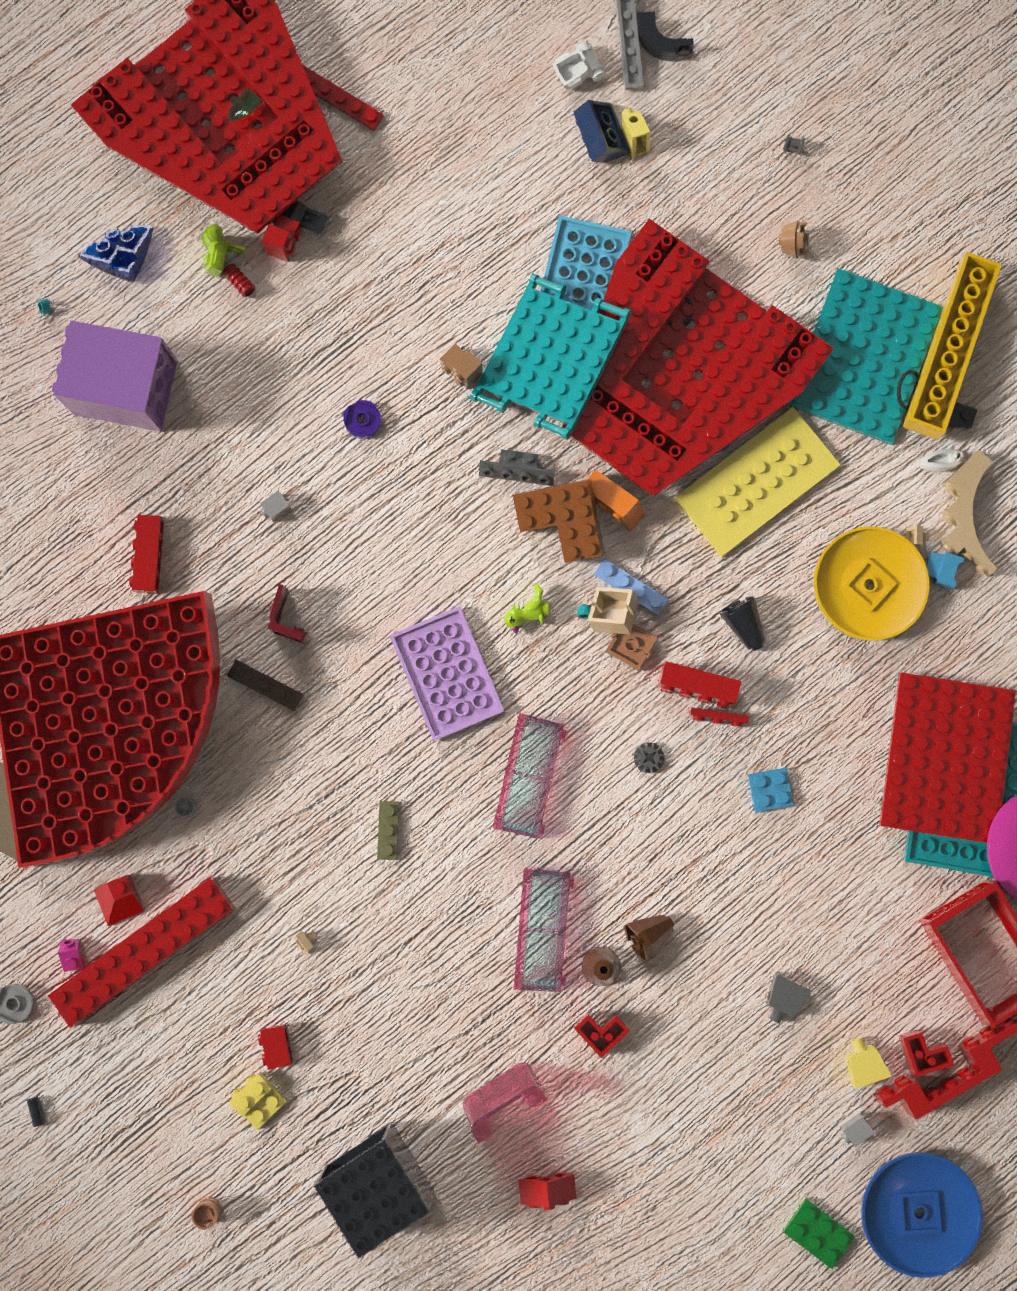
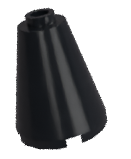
M748 596L745 597V602L738 600L723 608L719 614L748 650L756 651L763 647L765 638L755 597Z

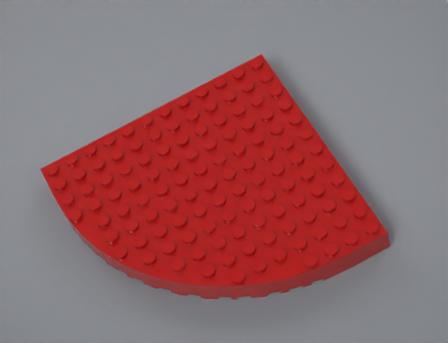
M201 591L0 635V743L18 868L65 861L112 845L134 832L153 817L186 779L209 733L216 708L220 682L219 639L211 593Z

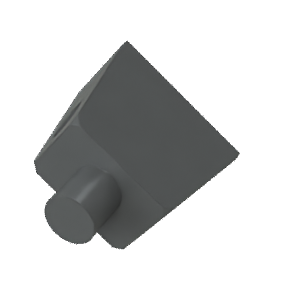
M774 973L766 1004L774 1008L769 1019L780 1024L784 1014L794 1017L811 994V991Z

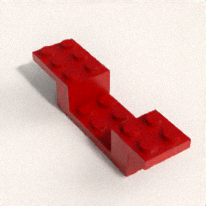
M1009 1017L1001 1027L992 1028L986 1026L979 1030L978 1035L974 1037L968 1036L963 1039L962 1044L958 1047L970 1067L961 1068L957 1071L958 1074L952 1078H944L940 1081L941 1084L935 1088L932 1086L922 1091L916 1080L908 1075H901L890 1086L884 1085L878 1088L877 1093L874 1094L875 1099L885 1108L900 1101L908 1115L915 1120L921 1118L1003 1070L990 1048L1017 1033V1020Z

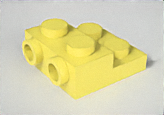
M261 1072L257 1075L253 1073L244 1081L247 1085L242 1090L238 1087L230 1095L233 1099L229 1102L257 1130L287 1101Z

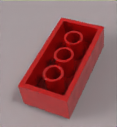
M665 661L662 665L657 687L661 688L660 691L672 694V692L680 693V697L686 699L695 697L698 698V702L705 704L714 702L717 703V707L728 709V707L736 704L742 681Z

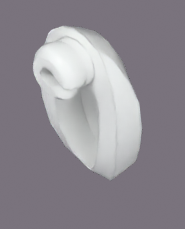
M954 449L937 450L924 457L919 463V467L930 471L951 470L961 464L964 455L962 451Z

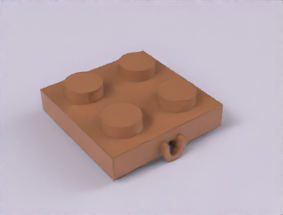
M633 624L630 635L613 633L612 641L605 653L639 671L644 660L650 656V650L658 637Z

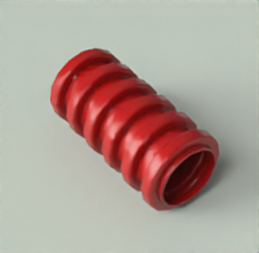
M235 263L229 264L224 268L223 276L234 285L235 289H238L242 297H248L254 292L255 285L248 280L247 276H244L242 271L240 272Z

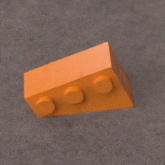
M595 469L588 477V479H591L595 503L601 510L607 512L631 532L645 516L639 500Z

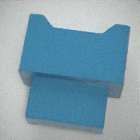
M930 552L926 566L929 578L934 579L933 584L949 590L954 589L957 584L954 577L958 565L964 562L965 558L949 552H945L942 555Z

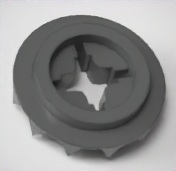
M646 742L635 750L634 763L640 771L654 773L664 764V753L657 744ZM643 751L648 754L655 752L652 763L650 761L642 763L646 758Z

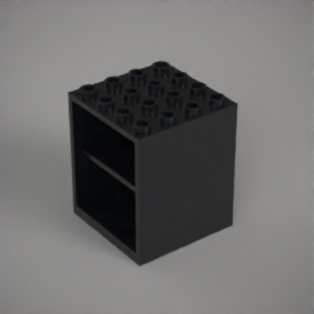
M392 1122L325 1165L314 1184V1188L357 1259L429 1213L434 1189Z

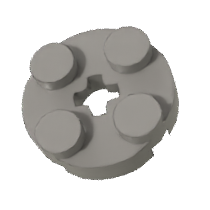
M9 984L0 989V1021L6 1024H15L24 1021L30 1016L34 1008L35 998L27 987L21 984ZM16 999L18 1007L11 1009L9 1001Z

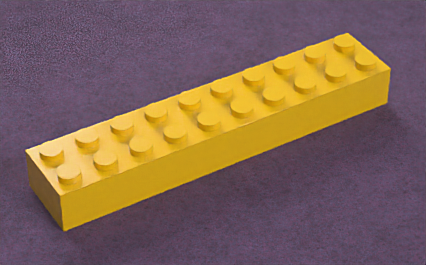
M967 251L960 259L903 424L904 428L939 440L945 434L1002 264Z

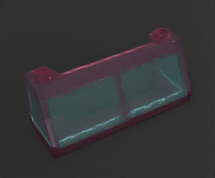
M519 713L493 829L536 839L539 838V835L543 836L545 824H542L560 741H565L567 730L563 729V724Z
M524 868L514 990L561 992V987H565L566 975H562L569 889L574 886V877L571 876V872Z

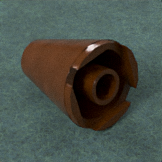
M608 947L592 948L583 958V974L593 985H610L620 974V959ZM602 966L607 967L604 972H600Z

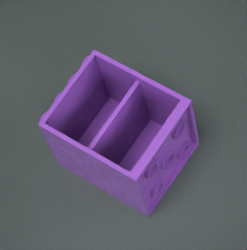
M70 320V324L65 330V345L63 344L61 347V362L58 363L56 369L57 380L52 385L53 395L73 415L162 432L178 362L163 338Z

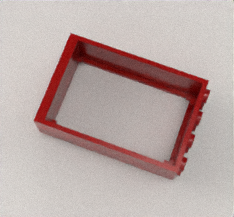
M983 881L923 917L919 922L980 1022L992 1028H998L1006 1023L1005 1020L1009 1017H1017V992L990 1009H986L936 928L986 897L1017 947L1016 913L995 881Z

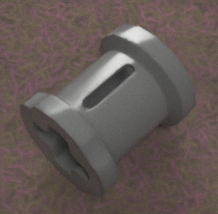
M787 134L783 151L789 150L798 152V155H801L805 138H793Z

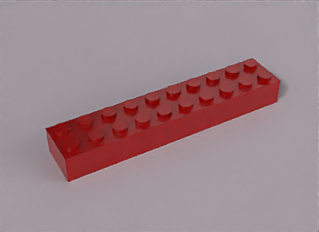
M215 877L209 878L47 996L69 1028L76 1026L236 910V907Z

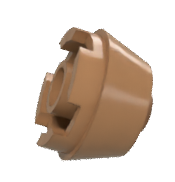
M797 220L783 226L782 232L779 234V245H781L782 253L795 258L807 255V252H804V247L809 245V230H805L807 222Z

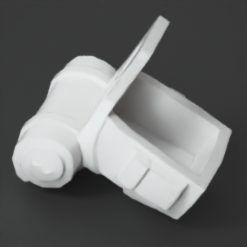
M588 41L575 45L576 51L570 54H563L553 64L558 77L567 90L581 85L583 80L591 77L593 82H598L606 76L603 65L599 62L593 47Z

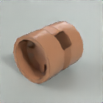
M213 1197L202 1199L192 1211L191 1218L194 1226L201 1230L213 1227L222 1215V1205L219 1200Z

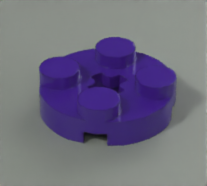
M358 400L346 408L343 421L346 430L352 436L361 439L371 438L381 426V415L372 402ZM365 415L367 422L360 424L357 418Z

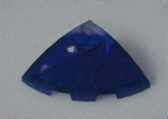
M131 225L130 229L122 231L118 228L105 233L103 239L98 242L94 240L90 242L79 254V258L105 273L134 283L146 258L153 227L148 225Z

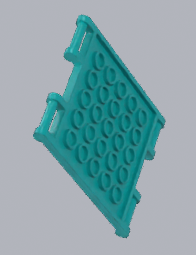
M532 273L529 283L476 388L471 392L470 399L497 408V411L501 413L506 411L510 401L538 412L539 415L534 420L535 427L545 428L568 440L631 317L632 310L611 305L598 297L593 303L592 310L562 300L567 289L566 285L561 283L558 285ZM539 285L555 291L556 294L552 296L535 288ZM603 309L621 316V319L618 321L599 313ZM485 390L503 399L499 402L495 399L482 395V393ZM547 417L567 424V426L562 428L545 420Z

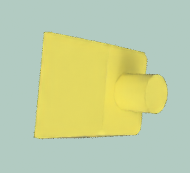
M627 108L622 112V132L631 157L634 158L649 152L650 130L640 111L633 112L631 108Z
M862 1037L851 1040L854 1051L847 1053L846 1059L852 1087L858 1089L891 1077L876 1047L872 1045L865 1047Z

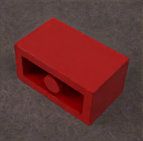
M286 1023L262 1028L260 1034H258V1042L260 1046H263L264 1054H262L263 1065H267V1070L291 1065L293 1057Z

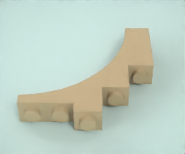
M978 449L943 484L946 492L956 497L942 513L944 520L948 524L954 525L955 528L940 544L943 545L942 548L945 552L955 555L961 552L962 557L967 562H972L981 575L989 576L997 570V567L987 557L977 538L973 522V502L980 479L992 461Z

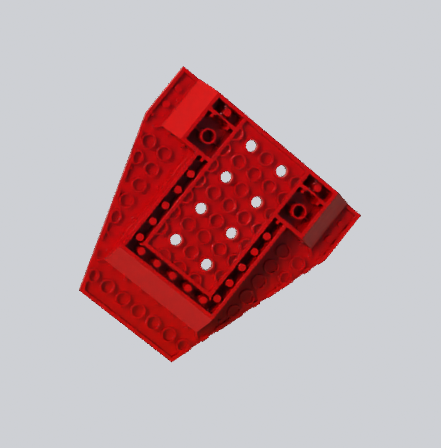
M195 0L184 9L189 20L136 65L128 57L125 58L70 105L108 149L119 153L122 157L133 161L141 168L162 180H166L176 188H180L187 192L188 195L220 211L223 215L234 219L242 226L258 234L343 161L276 1ZM186 43L192 44L189 50L183 49ZM157 67H164L162 73H155ZM213 69L215 74L211 77L207 76V71ZM181 93H187V98L184 100H179L178 96ZM232 96L239 97L236 103L229 102ZM205 119L211 120L210 125L207 127L202 126V122ZM257 122L263 124L259 130L253 129V125ZM233 146L234 151L228 154L225 152L226 147Z
M648 219L616 261L604 297V302L622 309L632 310L631 317L571 438L655 497L682 476L688 474L692 469L698 467L725 446L798 397L834 348L774 305H771L768 311L708 270L710 261L651 219ZM712 291L716 293L717 298L711 300L707 297V293ZM686 297L692 301L693 306L690 304L686 305L683 302ZM682 308H683L682 314L679 315V314H678L679 311L682 310ZM603 309L599 313L618 321L621 319V316ZM674 313H676V315H679V319H676V316H673ZM744 313L747 319L740 321L737 318V314ZM693 314L691 321L695 323V327L688 329L680 319H683L686 315L690 316ZM670 319L673 320L672 326L667 325ZM717 342H723L725 344V349L718 350L715 344ZM671 350L673 356L666 358L663 355V351ZM700 371L703 373L704 378L697 380L694 378L693 373ZM649 379L652 385L648 388L643 387L641 381ZM675 400L680 401L682 407L674 409L672 402ZM563 423L562 428H565L567 424Z

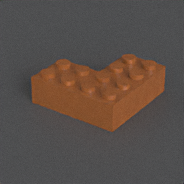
M591 479L513 494L520 532L557 526L565 563L579 561L583 558L601 557L605 554Z

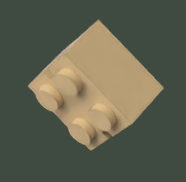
M597 587L593 599L595 606L591 607L588 622L594 632L630 635L634 623L633 616L636 615L639 603L636 594L631 589Z

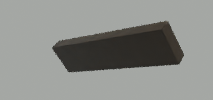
M235 659L227 674L229 678L293 711H296L304 694Z

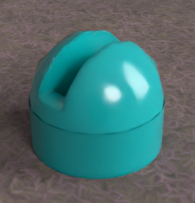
M38 300V308L41 315L49 314L53 310V307L49 306V304H52L50 300Z
M586 604L580 605L577 617L588 619L591 606Z

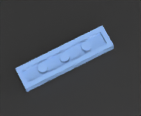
M605 558L594 573L595 577L613 588L633 590L639 600L638 604L658 616L668 601L666 597Z

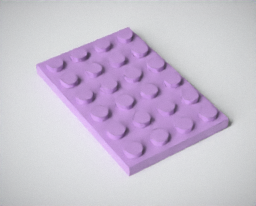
M460 606L389 635L433 742L505 712Z

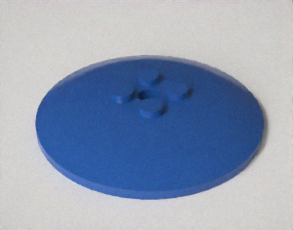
M913 1152L889 1160L871 1177L864 1191L861 1203L862 1227L869 1245L885 1264L904 1275L930 1278L951 1272L970 1256L981 1234L983 1222L982 1205L973 1182L956 1164L936 1154ZM918 1207L924 1209V1215L920 1218L914 1215V1211Z

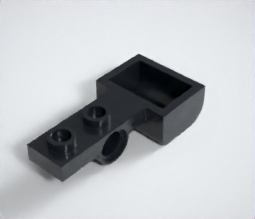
M298 201L281 214L300 222L302 228L319 234L322 233L328 219L326 214L309 209L305 204ZM276 219L273 220L270 224L274 226Z

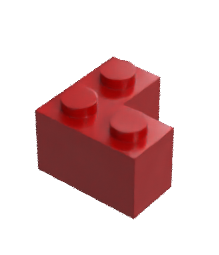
M279 215L274 226L268 224L262 238L267 254L288 262L289 258L293 257L297 240H300L303 234L300 222Z
M587 1012L573 1025L578 1034L600 1058L630 1032L629 1028L616 1014L600 1027Z
M917 1029L898 1035L910 1073L913 1076L919 1077L954 1065L948 1045L939 1043L927 1047L923 1033Z
M559 1172L547 1177L531 1175L518 1179L520 1204L529 1205V1208L543 1207L544 1210L555 1209L556 1205H567L569 1201L577 1199L575 1176L572 1173Z

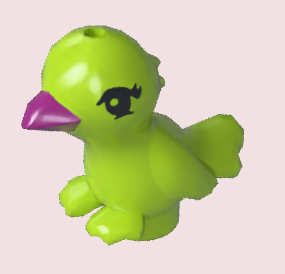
M537 583L534 585V597L527 602L523 609H520L519 604L517 606L514 605L505 614L504 622L515 634H518L520 627L525 622L539 620L541 625H543L544 617H549V601H542L543 589Z

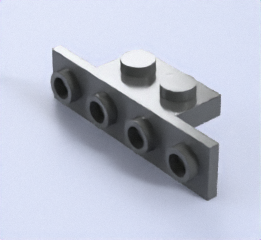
M501 449L499 463L480 460L478 476L553 486L555 470L537 468L539 454Z

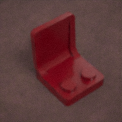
M279 584L270 611L268 629L274 634L309 645L311 638L307 635L308 632H305L306 630L296 626L294 629L280 625L289 590L285 585Z

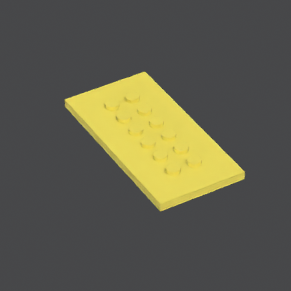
M792 407L674 499L722 558L832 473L840 464L795 408Z

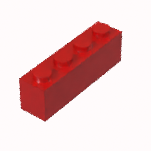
M138 515L137 520L134 522L136 539H133L132 547L135 550V554L131 559L133 576L130 577L129 585L135 593L159 594L165 521L161 516Z

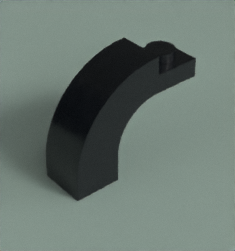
M637 12L639 42L650 55L660 60L674 61L675 54L680 56L692 54L693 38H667L657 29L655 12Z

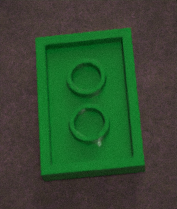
M806 1198L782 1230L783 1233L832 1270L856 1237Z

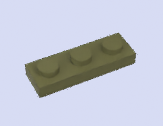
M379 801L377 860H397L399 802Z

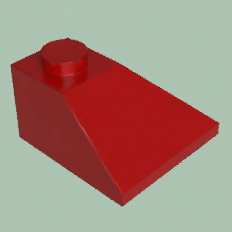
M124 875L94 889L107 926L145 911L131 875Z

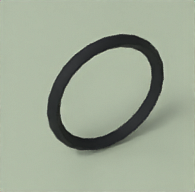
M915 370L904 372L897 385V400L899 405L905 410H909L910 406H906L902 402L901 386L908 374H914L917 381H919L920 375Z

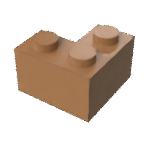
M456 343L440 358V368L447 375L450 373L454 377L455 383L460 387L464 386L468 389L483 374L482 362L469 350L465 353Z

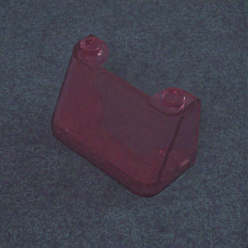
M520 1062L464 1098L463 1109L478 1144L491 1135L492 1126L489 1121L491 1116L522 1097L527 1105L536 1107L548 1100L547 1092L528 1063Z

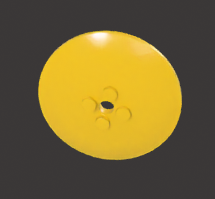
M867 526L855 528L839 535L824 549L815 567L813 587L815 598L822 614L836 629L856 639L878 641L897 636L911 627L920 617L929 596V574L920 552L909 540L892 530ZM866 580H871L874 583L873 590L866 589L864 585Z

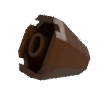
M663 914L631 921L624 925V931L627 940H632L633 942L631 946L633 951L642 960H648L658 952L672 935L674 923L669 916L666 917Z

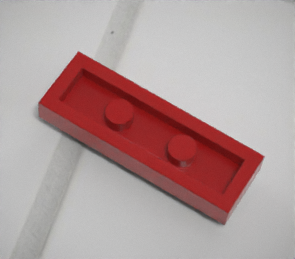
M693 707L689 710V717H693L694 721L704 722L705 719L712 720V723L724 725V722H730L733 727H743V725L749 722V716Z

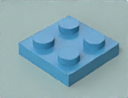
M787 768L747 774L754 812L794 806Z

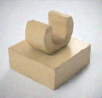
M912 526L906 528V539L917 547L923 545L924 541H929V533L923 532V526Z
M313 930L306 936L301 931L293 940L302 952L306 954L314 947L311 942L316 939L317 935Z

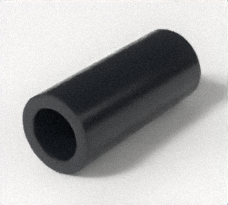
M38 1096L26 1100L33 1127L45 1124Z

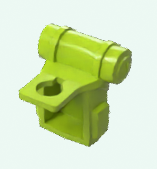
M212 224L206 227L205 232L201 235L202 243L208 249V253L204 256L203 267L206 268V274L218 278L223 270L227 251L244 255L247 248L223 240L222 228L217 224Z

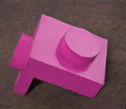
M79 938L66 939L60 943L58 955L64 972L83 969L84 967Z

